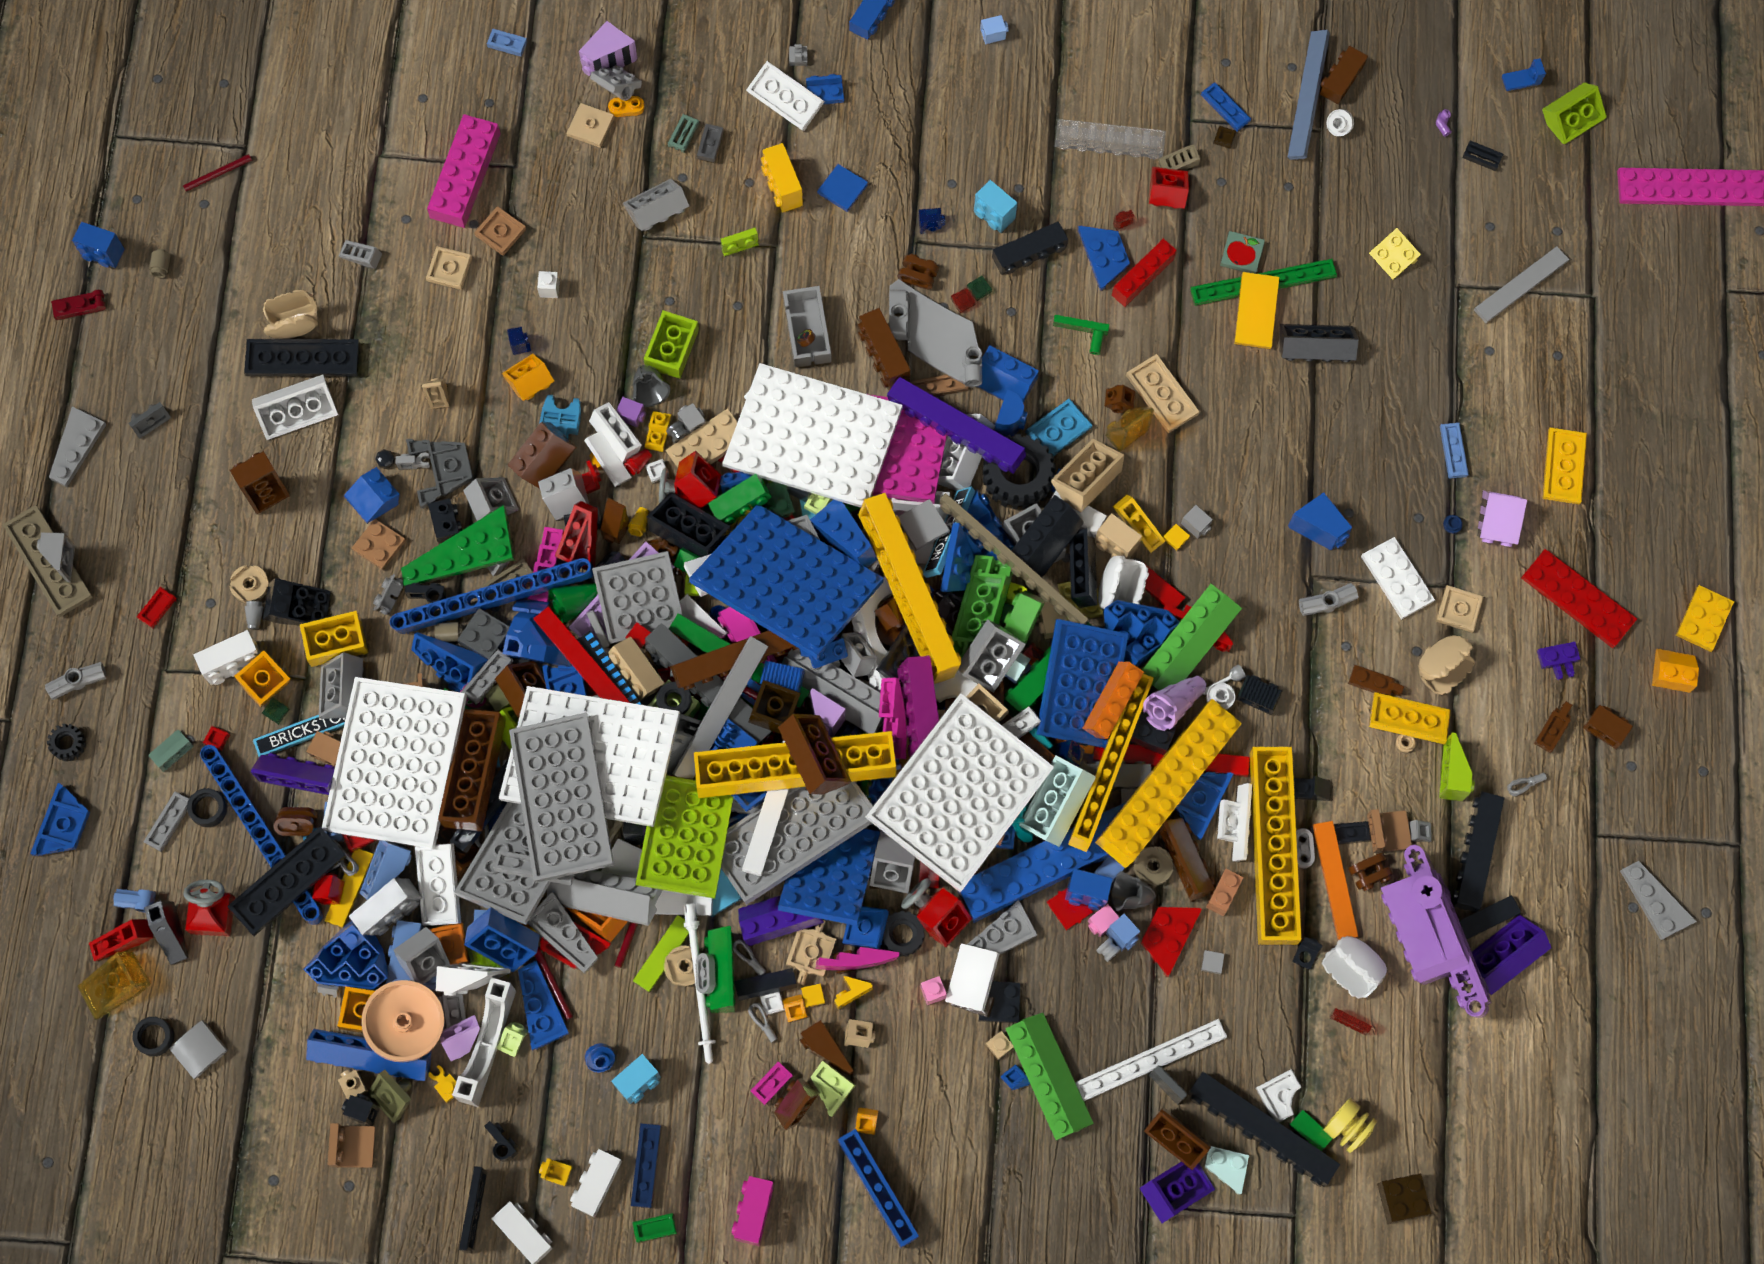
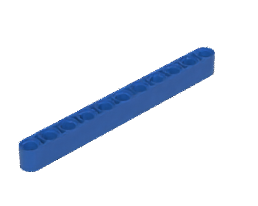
M584 558L396 613L390 618V626L400 634L410 633L476 613L478 609L487 610L547 592L552 588L564 587L590 579L594 575L592 570L594 567ZM584 565H588V570L584 573H581V567ZM570 571L567 578H562L563 572ZM551 576V581L544 584L545 577ZM528 582H533V586L530 589H525V585ZM511 587H515L514 592L510 595H507V590ZM496 593V597L493 600H489V595ZM474 598H478L477 603L474 606H471V600ZM459 603L458 610L452 611L453 605ZM441 609L440 615L434 617L435 610ZM422 614V620L415 622L416 617ZM400 620H404L403 626L397 628V623Z
M204 746L200 752L201 759L272 868L286 854L222 754L215 746ZM215 752L214 758L207 759L210 753ZM220 768H225V772L222 775H217ZM235 783V788L231 791H227V787L230 784ZM245 799L244 805L238 807V801ZM250 815H255L253 822H247ZM260 831H266L264 837L257 838ZM270 847H276L274 853L267 854V851ZM309 890L304 893L307 895L306 900L298 902L297 899L294 904L309 924L316 925L322 921L323 912L316 901L312 899ZM312 910H316V916L312 919H309V912Z

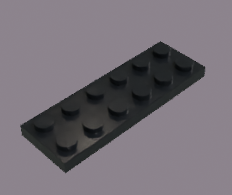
M247 339L244 374L245 376L324 375L358 377L360 342L359 339Z
M318 827L227 907L253 936H256L347 856L321 827Z

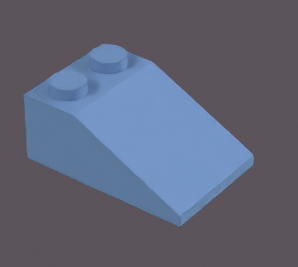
M379 840L359 893L368 900L393 878H396L404 870L405 865L408 866L410 863L411 851L402 844Z

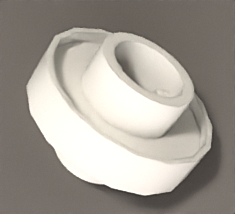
M1344 109L1334 110L1327 118V128L1335 136L1347 135L1351 132L1354 125L1353 116Z
M1219 682L1209 688L1206 700L1208 702L1214 699L1225 710H1228L1235 701V693L1230 685Z

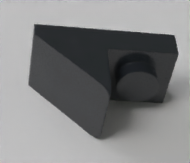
M1314 776L1312 779L1294 778V799L1330 801V781L1318 776Z

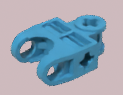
M548 395L542 407L540 423L551 422L567 438L569 434L578 435L581 422L580 398H574L573 403L571 402L569 407L559 409L554 404L555 396Z

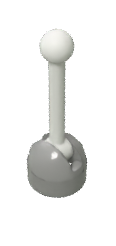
M1238 664L1230 670L1228 677L1216 683H1225L1230 679L1241 681L1246 678V675ZM1211 686L1206 687L1205 692L1203 694H1207Z

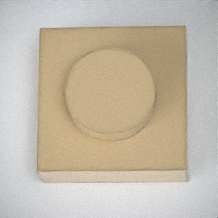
M1002 1031L986 1042V1046L998 1060L1014 1048Z

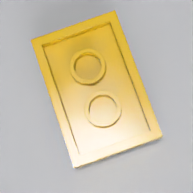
M1698 585L1675 636L1712 652L1734 601Z

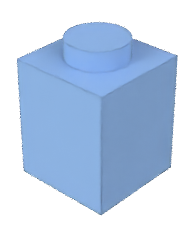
M1002 15L981 20L980 30L985 44L1006 39V32L1009 29L1007 22L1003 21Z

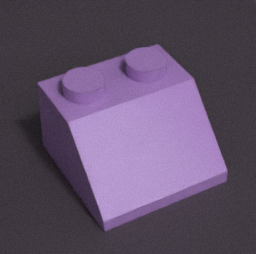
M812 688L810 691V701L813 715L821 716L832 738L845 721V708Z

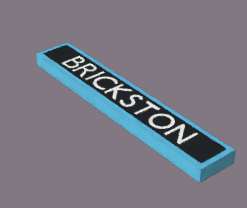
M972 486L958 490L953 500L967 511L975 490ZM947 514L944 521L949 529V533L936 540L923 571V575L926 578L940 575L945 566L952 525L956 523L955 518L951 514Z
M319 715L253 739L258 756H267L268 753L274 754L311 740L317 731L324 733V731L332 732L344 727L346 718L321 719Z

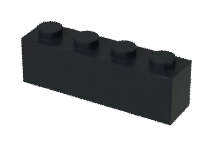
M1058 221L993 249L992 259L1001 275L1011 274L1022 266H1030L1036 260H1044L1052 253L1064 251L1068 244V238Z
M1087 528L1079 530L1070 541L1071 599L1079 609L1097 605L1095 538Z

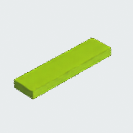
M679 915L676 916L633 979L635 984L649 993L664 972L665 957L671 950L682 946L689 936V931L684 927L685 919Z

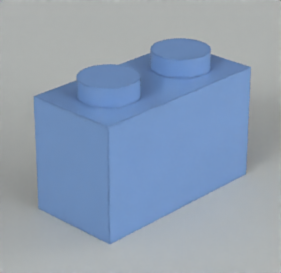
M1123 914L1109 926L1106 935L1109 938L1111 937L1114 944L1123 951L1125 948L1130 950L1137 943L1140 931Z

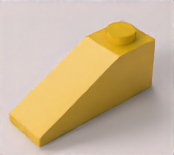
M1126 495L1112 506L1125 524L1142 536L1141 542L1150 553L1165 542L1164 538L1133 497Z

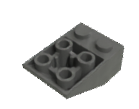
M680 714L666 774L675 776L672 773L702 721Z

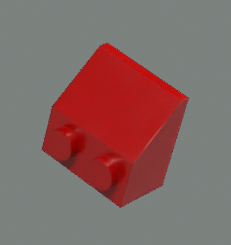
M1152 167L1149 204L1169 206L1174 209H1185L1189 191L1188 171Z

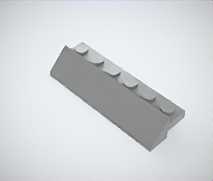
M791 649L788 655L784 656L782 664L805 670L802 687L809 691L813 688L845 708V720L868 734L877 733L884 722V718L879 717L880 692L832 663L816 669L813 668L809 657L801 656L800 649L794 651Z
M591 870L575 874L572 885L551 882L547 888V897L553 892L563 907L649 926L657 911L655 904L663 890L637 886L636 879Z

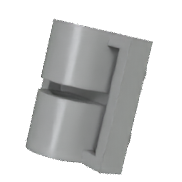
M620 66L592 71L590 77L598 85L623 101L630 99L634 89L641 88L642 81L636 78L635 75L626 72Z

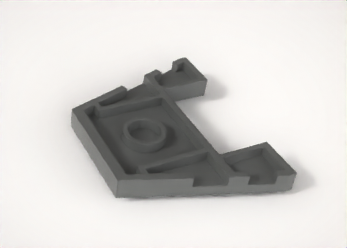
M406 439L408 452L412 456H418L424 452L429 453L436 482L435 487L417 491L421 509L473 480L465 443Z

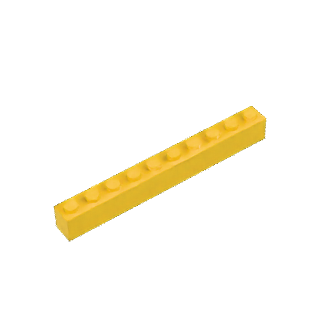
M1142 675L1109 736L1094 775L1096 778L1086 796L1068 845L1087 852L1143 708V703L1154 678L1151 676Z

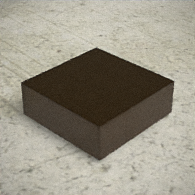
M1219 125L1213 144L1230 149L1236 130Z

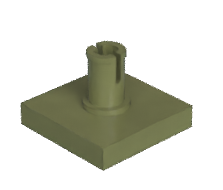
M383 1070L378 1074L368 1095L390 1120L395 1123L401 1118L411 1101V1098L406 1094L411 1088V1083L407 1079L397 1083L386 1070Z

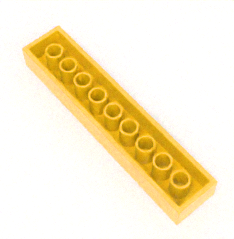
M886 493L864 499L858 516L919 655L930 656L934 684L954 678L961 665V657L954 650V642L951 635H948L946 632V623L939 616L938 605L935 600H932L928 583L924 582L923 571L920 566H917L913 549L909 548L908 537L905 532H902L901 522L898 515L894 514L891 499L887 498Z
M1214 699L1208 701L1095 843L1124 868L1128 867L1242 723Z
M892 731L831 738L852 782L896 777ZM786 743L694 752L698 798L805 787V783L797 770V766L789 753Z
M1253 747L1250 751V773L1253 793L1252 819L1258 945H1298L1301 941L1292 747Z

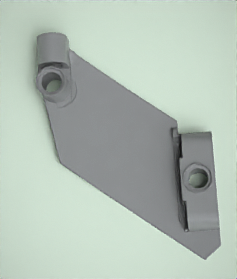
M899 279L891 284L889 288V328L895 340H908L909 352L944 374L965 384V387L980 386L982 384V351L978 347L973 322L937 304ZM901 313L902 316L897 317L895 314ZM974 355V356H977L978 358H976V359H971V358H969V357Z

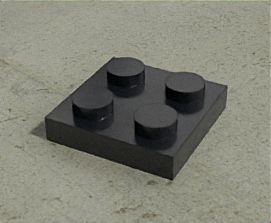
M992 981L988 996L995 998L990 1017L979 1015L978 1022L1018 1023L1020 983Z

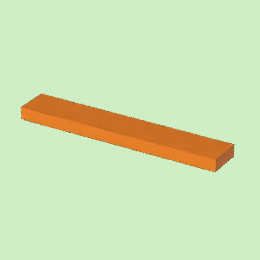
M1333 821L1313 824L1337 940L1346 936L1357 938V928Z

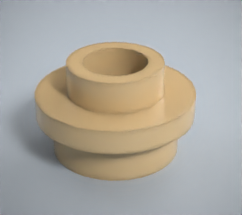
M1399 735L1396 739V746L1401 752L1408 753L1415 747L1414 737ZM1402 741H1407L1408 746H1404Z

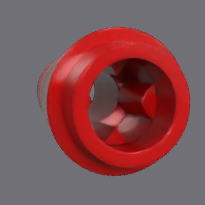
M644 449L626 459L624 464L626 470L632 475L639 474L650 458H652V454L647 449Z

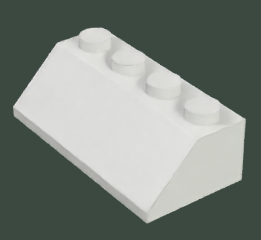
M324 375L252 399L253 409L266 440L338 415Z
M966 414L992 430L995 427L982 414ZM947 436L938 484L955 491L970 487L982 455L977 452L976 454L970 452L966 446L954 443Z

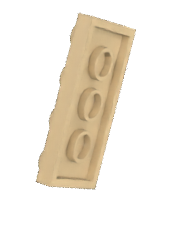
M1157 354L1126 372V377L1167 433L1199 415V410Z
M727 408L665 451L677 468L679 461L694 451H697L711 465L726 455L738 422Z

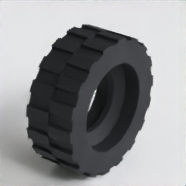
M895 912L887 918L882 944L887 951L899 952V957L913 955L923 944L924 927L917 916L911 914V912ZM901 924L909 926L913 933L911 940L904 944L898 943L893 937V930Z

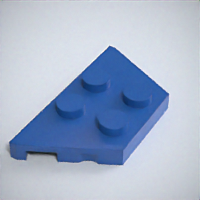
M1078 226V232L1100 291H1102L1112 280L1114 281L1121 272H1124L1129 267L1128 256L1118 231Z
M953 523L941 592L966 590L967 583L971 579L970 571L974 558L960 523Z
M548 665L542 666L546 689L588 696L586 682L573 666L558 665V668H550Z
M1203 773L1175 808V811L1183 818V821L1189 824L1191 831L1198 840L1201 841L1233 773Z
M60 783L56 786L30 854L32 856L76 849L90 812Z

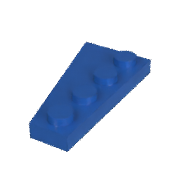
M537 961L518 969L532 1051L568 1035L569 1032Z

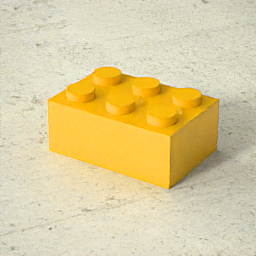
M781 143L763 149V157L760 158L763 165L761 169L764 177H768L769 181L767 183L770 192H774L776 207H780L783 213L803 206L802 188L784 144Z
M357 611L300 624L306 658L311 667L322 665L343 652L353 656L368 653L361 617Z

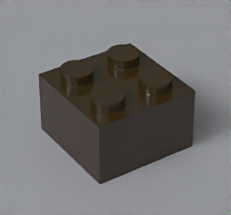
M763 680L748 723L781 734L778 727L794 713L801 693Z
M1421 1173L1377 1183L1387 1224L1432 1214Z

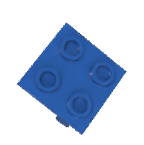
M727 718L709 751L756 746L758 741Z

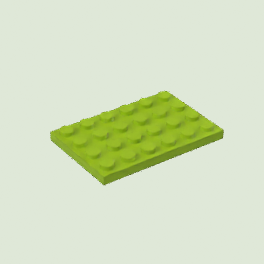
M666 775L654 827H646L636 885L715 899L733 796L724 795L698 798L696 780Z

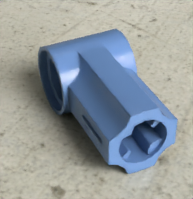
M117 889L113 898L114 906L135 909L145 913L144 907L155 903L156 892Z

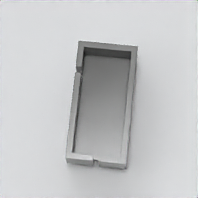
M820 286L783 291V302L794 367L810 366L813 361L815 365L830 363L831 350ZM811 329L816 335L815 340L809 346H800L797 342L798 335L804 330Z

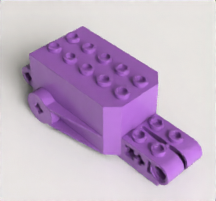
M1410 845L1404 853L1406 860L1404 867L1410 877L1381 887L1383 892L1381 897L1385 906L1389 907L1390 913L1388 914L1392 924H1395L1397 927L1396 935L1399 942L1404 945L1405 950L1403 952L1407 962H1410L1413 968L1411 969L1412 976L1415 981L1425 985L1451 975L1449 981L1452 988L1457 989L1459 996H1456L1460 1007L1465 1008L1470 1016L1483 1018L1487 1015L1489 1004L1492 1001L1451 902L1450 891L1445 886L1441 874L1434 870L1427 852L1418 845ZM1416 853L1419 854L1418 860L1422 862L1420 864L1414 859L1416 857ZM1462 981H1467L1468 984L1473 986L1471 992L1465 991L1468 985ZM1476 1002H1480L1481 1009L1475 1013L1473 1005Z

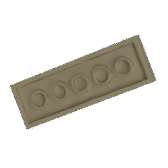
M37 505L2 524L58 617L63 616L93 598L74 565L72 567L71 582H66L37 549V541L41 538V532L54 533Z

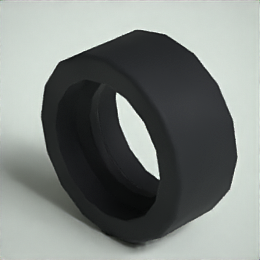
M203 788L191 795L187 803V811L189 817L196 824L202 827H213L223 821L227 814V804L218 791ZM205 797L216 799L219 805L217 813L209 819H203L196 813L197 803Z
M147 1017L136 1025L132 1040L135 1047L141 1053L148 1056H160L166 1053L172 1046L174 1032L172 1026L164 1019ZM150 1025H158L164 1029L165 1039L159 1047L148 1048L142 1042L143 1031Z

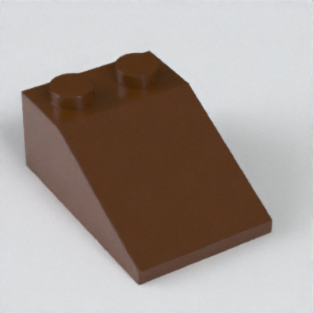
M802 1078L797 1081L793 1080L787 1087L788 1094L785 1098L781 1096L775 1104L777 1109L774 1113L785 1130L797 1126L820 1094L819 1091Z

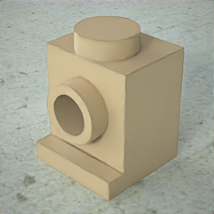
M849 1019L845 1028L844 1046L853 1045L868 1048L870 1043H874L875 1031L872 1030L873 1023Z
M348 1069L340 1074L341 1078L338 1079V1082L346 1099H349L350 1095L356 1097L357 1093L364 1096L368 1094L369 1091L357 1070L352 1071V1069ZM354 1080V1085L348 1087V1082Z

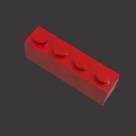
M1163 238L1113 287L1112 296L1126 307L1175 259L1177 250Z

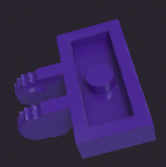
M1575 641L1537 650L1541 668L1553 667L1557 680L1563 678L1560 665L1565 666L1568 677H1574L1572 663L1580 661Z

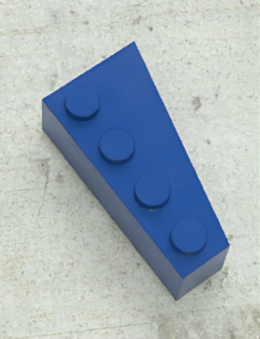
M833 499L810 519L816 533L858 564L868 568L878 560L871 544L843 502Z

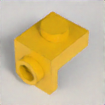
M547 1158L546 1162H542L539 1173L543 1180L566 1187L572 1166Z

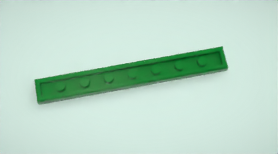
M1333 259L1258 273L1279 277L1278 289L1337 277ZM1241 277L1191 287L1190 291L1194 306L1239 297Z
M679 613L669 627L672 633L706 653L730 645ZM758 663L751 676V679L760 684L763 673V663ZM804 687L801 688V694L796 705L799 708L802 707L810 693Z

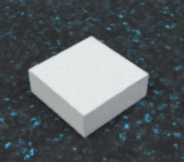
M663 459L645 465L652 484L660 481L662 470L666 468Z
M780 992L760 996L767 1016L785 1011Z

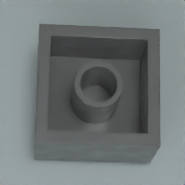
M478 609L457 640L461 647L489 660L498 649L502 652L509 626L483 610Z

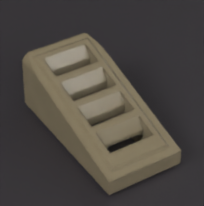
M1194 144L1159 158L1161 168L1175 170L1195 167L1200 162V157ZM1167 161L1170 162L1171 168L1168 167Z

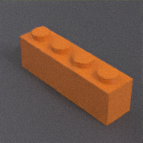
M1118 662L1082 729L1096 738L1108 739L1144 671L1130 662Z

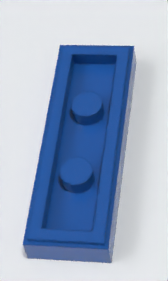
M1215 82L1201 92V96L1236 132L1251 121V118Z

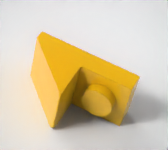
M843 976L850 991L844 990L837 994V999L834 1000V1003L839 1010L873 990V986L869 982Z

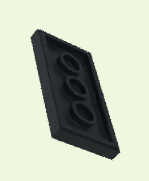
M474 1166L459 1246L460 1251L470 1254L473 1253L488 1173L484 1168Z

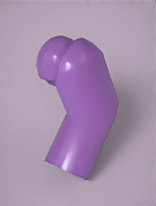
M1447 109L1440 112L1436 119V126L1444 137L1451 134V130L1447 126L1451 113Z

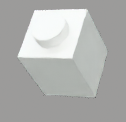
M539 271L537 289L540 298H558L560 281L557 272Z

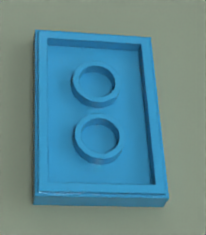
M1067 399L1026 429L1025 433L1032 436V440L1036 438L1041 440V445H1046L1049 448V453H1052L1054 457L1089 431L1093 425L1070 399Z

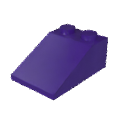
M1182 1162L1139 1188L1161 1223L1169 1220L1215 1190L1199 1163L1191 1170Z

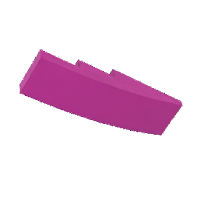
M544 527L542 543L539 546L537 562H535L533 573L557 566L559 558L555 557V553L564 530ZM551 576L545 577L543 583H549ZM548 591L530 596L528 599L548 602Z
M882 678L879 717L884 718L883 732L892 731L895 759H906V716L899 678Z
M860 947L857 950V954L840 952L836 959L819 957L816 961L815 969L837 971L874 967L896 960L899 957V952Z

